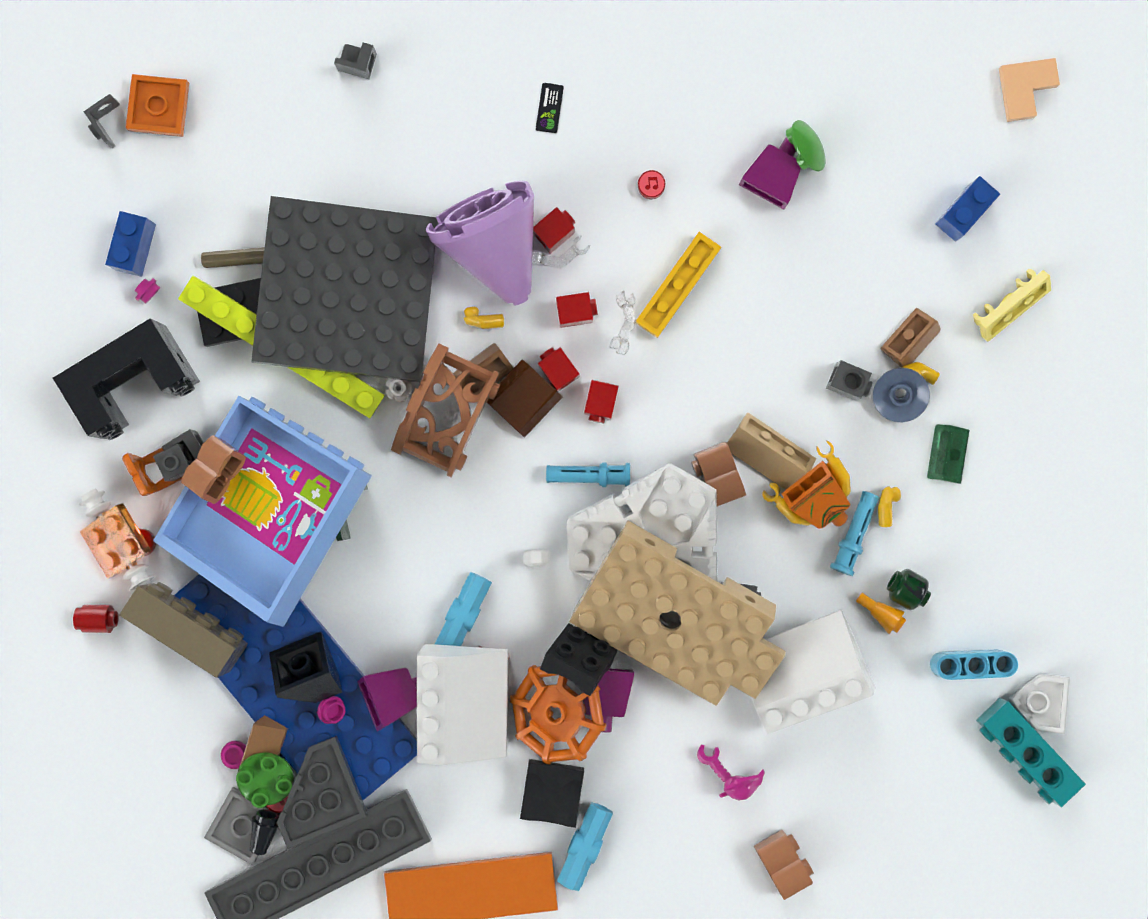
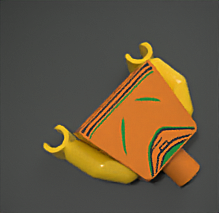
M826 440L830 446V451L826 454L821 453L818 446H816L817 453L820 457L826 458L828 463L820 462L781 493L783 498L779 495L780 487L776 483L771 482L769 484L776 495L770 496L765 490L762 492L764 500L767 502L774 501L776 503L775 507L791 523L806 526L812 524L821 529L830 522L837 527L842 526L848 519V515L844 511L851 505L846 498L851 492L850 475L839 457L835 458L833 454L834 447L830 441Z

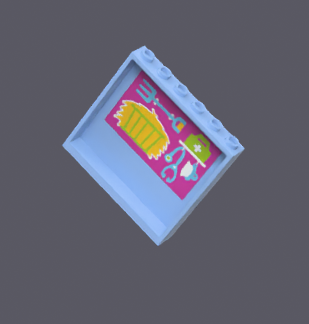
M238 396L215 436L226 441L246 456L243 467L230 480L225 494L215 504L200 498L185 486L153 541L264 621L284 627L372 475L362 470L365 465L351 456H349L348 460L342 457L344 452L331 444L327 448L323 446L324 439L312 432H309L308 435L302 433L305 428L292 420H289L288 423L284 422L285 416L272 408L266 411L264 409L266 404L252 396L250 400Z

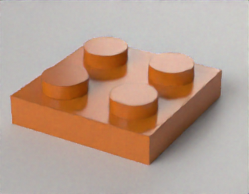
M132 74L126 129L132 132L183 137L190 83L185 79Z

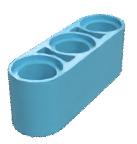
M998 649L949 651L933 655L930 660V668L935 675L947 680L1005 678L1016 673L1018 661L1013 654ZM1004 656L1007 661L1004 669L998 670L997 660ZM976 657L979 661V666L975 671L971 672L968 664L972 658ZM949 659L951 668L949 671L942 673L940 669L941 662Z

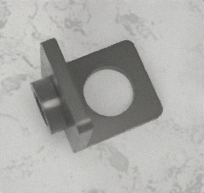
M108 94L83 112L91 122L88 127L98 140L102 138L107 145L114 148L116 145L98 121L120 105L118 100L111 94ZM106 104H109V105H108L107 107H105L104 109L99 110L102 106H104V105H106Z

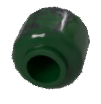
M904 569L901 572L896 571L886 588L889 591L890 600L907 610H914L919 605L924 607L931 596V592L928 591V580L910 569Z

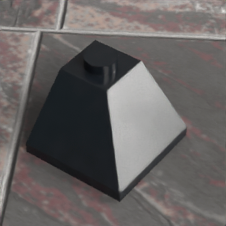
M321 631L269 652L275 694L278 698L317 703L342 693L338 670Z

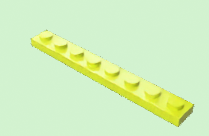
M192 275L178 300L253 346L257 314ZM287 367L369 419L385 397V394L353 374Z

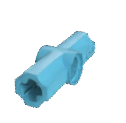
M470 572L458 598L454 599L445 617L446 622L434 645L462 646L467 632L471 631L481 611L479 608L492 584L491 581Z
M590 803L579 830L575 831L567 851L569 854L557 882L570 890H580L591 863L594 864L603 843L602 838L611 820L613 811L598 803Z

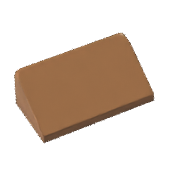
M916 307L880 349L902 368L904 365L913 363L941 331L940 325L937 320Z
M493 343L470 360V362L491 372H499L496 383L513 369V366L496 343ZM456 370L454 375L458 377L462 371ZM466 375L461 382L462 387L464 388L465 385L471 382H476L471 387V391L474 394H479L485 382Z
M265 715L252 726L241 764L248 757L257 753L266 752L279 756L288 728Z

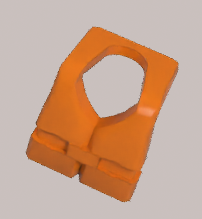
M162 448L144 457L132 455V453H127L122 457L129 474L133 477L132 480L142 496L158 492L182 480L180 478L176 481H165L162 478L155 484L146 474L145 465L154 463L153 456L164 451Z

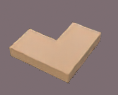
M1056 58L1002 65L999 68L1007 122L1032 119L1037 116L1033 91L1057 88L1060 85Z

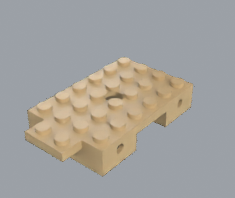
M628 520L576 605L569 622L594 637L606 641L615 649L715 706L718 705L730 685L756 699L785 657V650L763 638L775 620L776 604L726 577L723 584L715 581L675 558L676 547ZM677 612L681 617V625L674 629L666 628L660 622V615L662 613Z

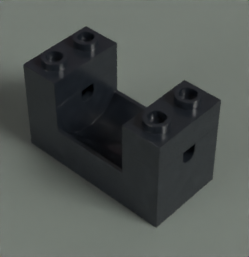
M151 318L53 377L54 382L86 435L100 439L108 438V440H113L124 433L122 429L129 425L110 393L112 390L147 369L162 392L175 396L180 395L182 397L191 393L195 389L194 385L200 382L167 326Z

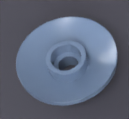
M895 368L885 372L877 380L873 389V402L877 411L884 418L893 422H908L916 419L925 411L930 399L929 387L924 377L909 368ZM902 388L906 391V394L903 397H898L895 395L896 390Z

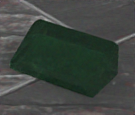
M942 424L935 426L927 473L928 479L961 484L969 429Z

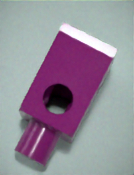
M785 137L779 149L768 144L743 175L739 186L784 210L791 199L801 170L797 159L794 157L796 153L794 145L789 142L787 137Z
M406 667L366 675L358 681L377 731L382 730L417 707V677L411 678Z
M609 668L598 683L601 689L599 690L603 721L606 723V730L602 731L604 733L612 732L613 717L625 716L634 679V671L631 669ZM586 698L583 700L586 707L585 715H591L589 700Z

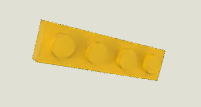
M699 231L635 323L658 338L722 247Z

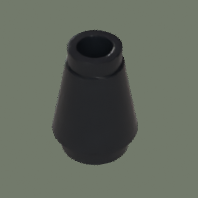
M262 809L258 810L256 815L252 817L250 851L257 855H265L267 853V849L278 829L277 821L279 815L277 813Z

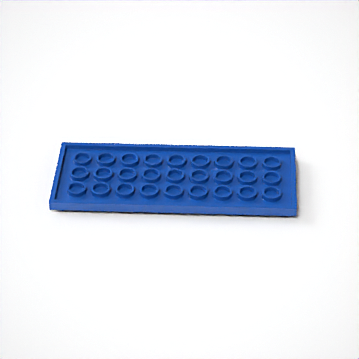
M200 574L174 595L179 599L184 597L196 604L195 609L202 614L207 612L214 615L220 620L219 625L227 630L233 628L244 636L243 640L248 645L232 670L218 678L254 722L265 715L288 728L280 753L297 774L310 746L337 735L362 800H365L417 756V738L401 718L380 731L376 730L358 685V681L365 675L301 598L286 624L282 627L264 621ZM321 631L339 674L342 693L334 696L339 697L344 703L345 715L342 720L335 724L322 722L317 714L321 701L312 703L278 698L275 694L269 652Z

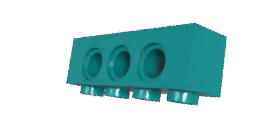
M999 698L976 719L982 726L979 729L980 733L989 742L992 743L994 740L1001 747L998 750L999 753L1009 763L1014 761L1021 768L1017 772L1029 784L1034 782L1040 788L1037 791L1038 795L1049 805L1053 802L1062 808L1086 785L1009 701ZM1012 726L1014 735L1012 738L1005 740L1004 732L1008 727ZM1032 747L1033 756L1029 760H1024V751ZM1048 768H1051L1052 777L1044 781L1043 773Z

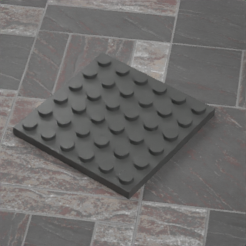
M271 196L251 362L421 382L436 246L431 242L426 232V227L429 223H432L435 228L438 225L437 218Z

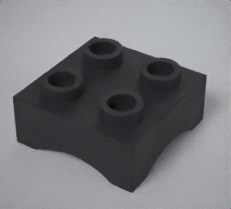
M568 623L546 652L540 669L548 674H556L569 679L581 692L591 696L603 675L611 667L618 650L610 646L606 641L600 640L579 627Z
M529 759L520 819L549 822L576 828L584 767L552 762L545 764L539 760Z

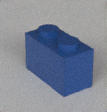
M979 176L969 184L935 225L956 242L970 230L999 197L1000 193Z
M119 211L105 265L116 271L142 277L156 224L146 217Z

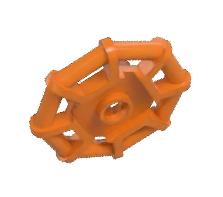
M532 665L528 668V674L514 695H510L509 699L513 708L517 733L515 735L516 739L521 740L541 757L542 762L545 764L576 759L583 761L587 758V752L600 733L606 730L599 690H601L599 685H597L591 696L585 693L578 695L567 686L568 679L560 675L556 684L546 685L543 677L557 675L548 674L540 669L541 666ZM535 685L537 691L531 700H527L525 698L532 686ZM586 698L589 700L592 720L585 718L586 707L583 700ZM552 707L560 709L561 718L554 719L552 717L554 714L551 710ZM524 708H527L528 713L531 714L530 726L528 727L526 725ZM582 726L589 728V731L579 744L575 736ZM534 731L545 741V746L530 733ZM560 741L567 742L570 749L555 750L554 744Z

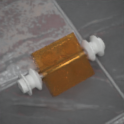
M95 488L81 496L83 500L79 503V506H87L89 510L85 516L96 517V520L79 532L107 579L115 577L127 569L123 580H131L133 585L130 587V591L136 589L139 585L152 583L151 580L155 575H147L146 569L149 565L136 562L151 552V549L124 503L115 505L108 510L111 501H103L104 490L98 492Z

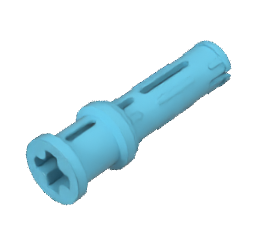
M602 462L599 466L547 465L546 481L547 483H599V486L607 487V485H625L626 487L630 485V463L625 465H608L607 462Z
M866 491L862 492L846 537L838 544L840 549L835 562L830 565L831 569L849 576L854 575L853 567L858 555H861L863 552L861 544L875 506L880 498L879 496Z

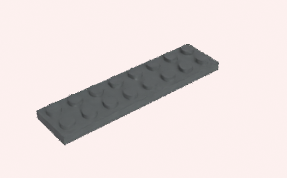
M408 789L366 809L368 812L367 817L291 847L208 889L204 894L216 919H279L430 842L432 838Z

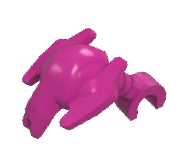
M701 744L697 751L698 760L703 764L709 765L712 770L714 769L715 774H718L717 776L725 782L723 788L725 792L719 796L721 798L730 796L738 801L751 797L762 783L765 774L764 769L758 775L748 777L731 776L718 759L719 748L715 747L713 756L708 757L704 753V745Z

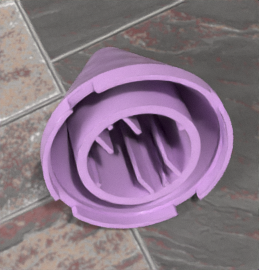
M527 181L509 182L505 184L507 190L494 192L492 187L470 196L436 216L439 224L435 228L432 223H429L426 227V232L432 243L506 303H513V305H519L528 300L532 285L534 193Z

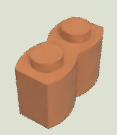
M212 435L202 444L197 459L186 468L181 483L200 498L215 504L225 494L230 480L243 467L246 456L226 441Z
M726 442L693 454L695 460L691 464L696 477L702 476L704 483L716 489L717 507L746 496L742 480Z
M780 830L754 845L758 856L784 900L813 884L810 875L814 874L806 858L800 860L796 853L800 847L792 834L787 836L783 830Z

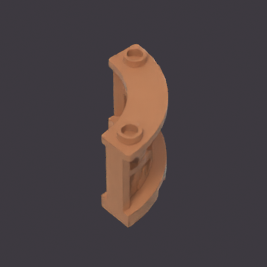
M438 343L423 371L424 376L418 389L415 388L406 408L408 412L398 427L391 451L400 455L403 451L447 471V476L452 478L455 470L461 471L468 456L464 454V451L488 399L494 400L499 390L500 384L496 383L499 372H491L448 352V347ZM444 363L462 371V373L456 377ZM466 375L485 382L479 394H474L471 391V387L476 382H471L465 385L464 388L462 387L461 382ZM438 383L444 389L448 384L449 388L442 395H437L434 392V385ZM454 393L461 414V422L448 429L435 432V419L432 413L423 405L425 401H442ZM469 402H478L471 416ZM420 418L428 420L429 432H425L427 425L425 427L419 426L418 421ZM465 431L458 444L453 437ZM439 441L438 447L442 453H444L445 446H450L453 450L452 457L434 450V442ZM419 442H428V443H427V446H425V445H423V444H421V443H419Z

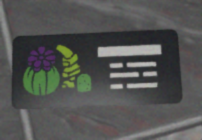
M542 83L536 131L557 133L563 85Z

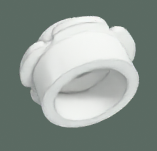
M388 379L386 382L387 389L385 393L391 400L395 399L397 402H403L412 393V384L407 380ZM397 386H401L400 391L396 390Z

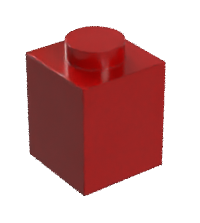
M556 207L533 227V235L551 254L575 233L573 225L576 222L566 210L561 212Z
M589 292L556 297L560 328L593 323V316L598 315L596 299H590Z
M552 347L539 356L541 359L538 362L539 368L558 392L580 377L579 372L561 347L557 350H554Z
M591 380L584 411L585 415H589V421L604 424L605 419L611 420L619 386Z

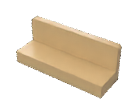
M748 412L727 441L733 455L785 490L808 473L817 459Z

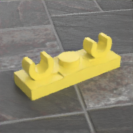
M1028 269L1026 272L1030 281L1023 282L1017 278L1015 280L1017 290L1007 294L995 310L990 304L986 303L984 305L985 312L988 314L986 317H981L974 313V322L980 327L981 337L989 342L1051 291V280L1048 273L1042 270L1039 274H1036L1034 270Z

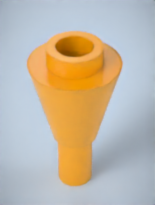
M863 592L856 600V602L870 611L871 615L888 634L892 630L898 633L906 621L902 617L905 613L904 611L881 602H876Z

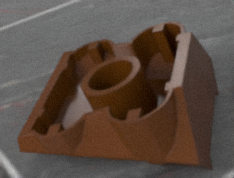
M522 359L499 383L500 387L494 400L489 398L487 404L525 438L563 397Z

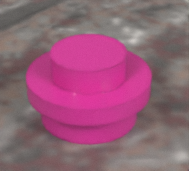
M145 278L134 290L138 293L135 299L137 301L142 300L145 304L148 303L160 289L156 284L157 280L152 278L148 281Z
M337 696L322 700L317 711L319 719L326 724H335L341 721L345 715L343 701Z
M236 740L228 742L221 750L223 764L230 769H239L246 745Z

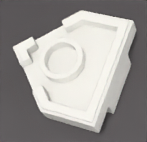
M1039 674L1009 697L1011 702L1036 731L1065 734L1070 677Z

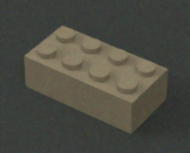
M161 582L137 586L119 616L216 678L232 670L248 645L243 640L244 636L239 631L233 628L225 629L219 625L220 620L207 612L205 614L200 613L195 609L196 604L184 597L179 599L172 595L173 590Z

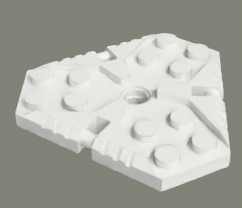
M671 463L624 487L621 495L616 497L615 493L570 516L567 520L569 569L587 580L593 579L626 522L629 520L676 547L675 558L718 582L717 552H713V546H716L717 491L715 488ZM626 504H628L629 508L631 509V511L627 513L623 508V506ZM693 547H702V551H693ZM670 611L660 615V622L674 628L681 624V617L677 612Z

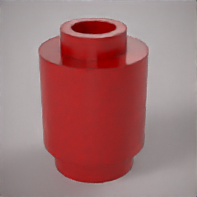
M83 605L81 608H76L73 614V626L76 630H81L82 633H111L113 628L117 627L119 621L118 612L114 611L112 605Z

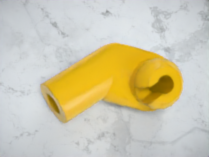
M467 307L464 310L465 317L463 319L467 325L481 329L504 327L503 314L479 315L477 307Z
M914 362L902 367L918 372L924 377L926 382L932 385L935 384L940 375L939 372L920 362Z
M887 486L882 490L878 504V524L880 527H891L893 525L892 502H898L901 499V492L898 487L890 488V486Z

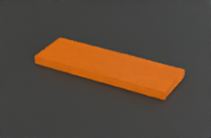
M552 852L385 871L384 873L389 919H488L558 910Z

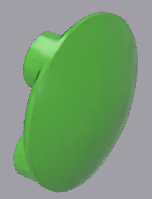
M802 120L795 121L792 127L786 130V136L798 153L796 156L798 165L803 170L808 168L814 171L823 170L826 159L823 145L818 135L806 122Z
M264 752L254 754L244 760L238 769L236 781L241 794L254 807L263 808L266 805L276 804L288 796L294 782L292 768L285 759L276 754Z

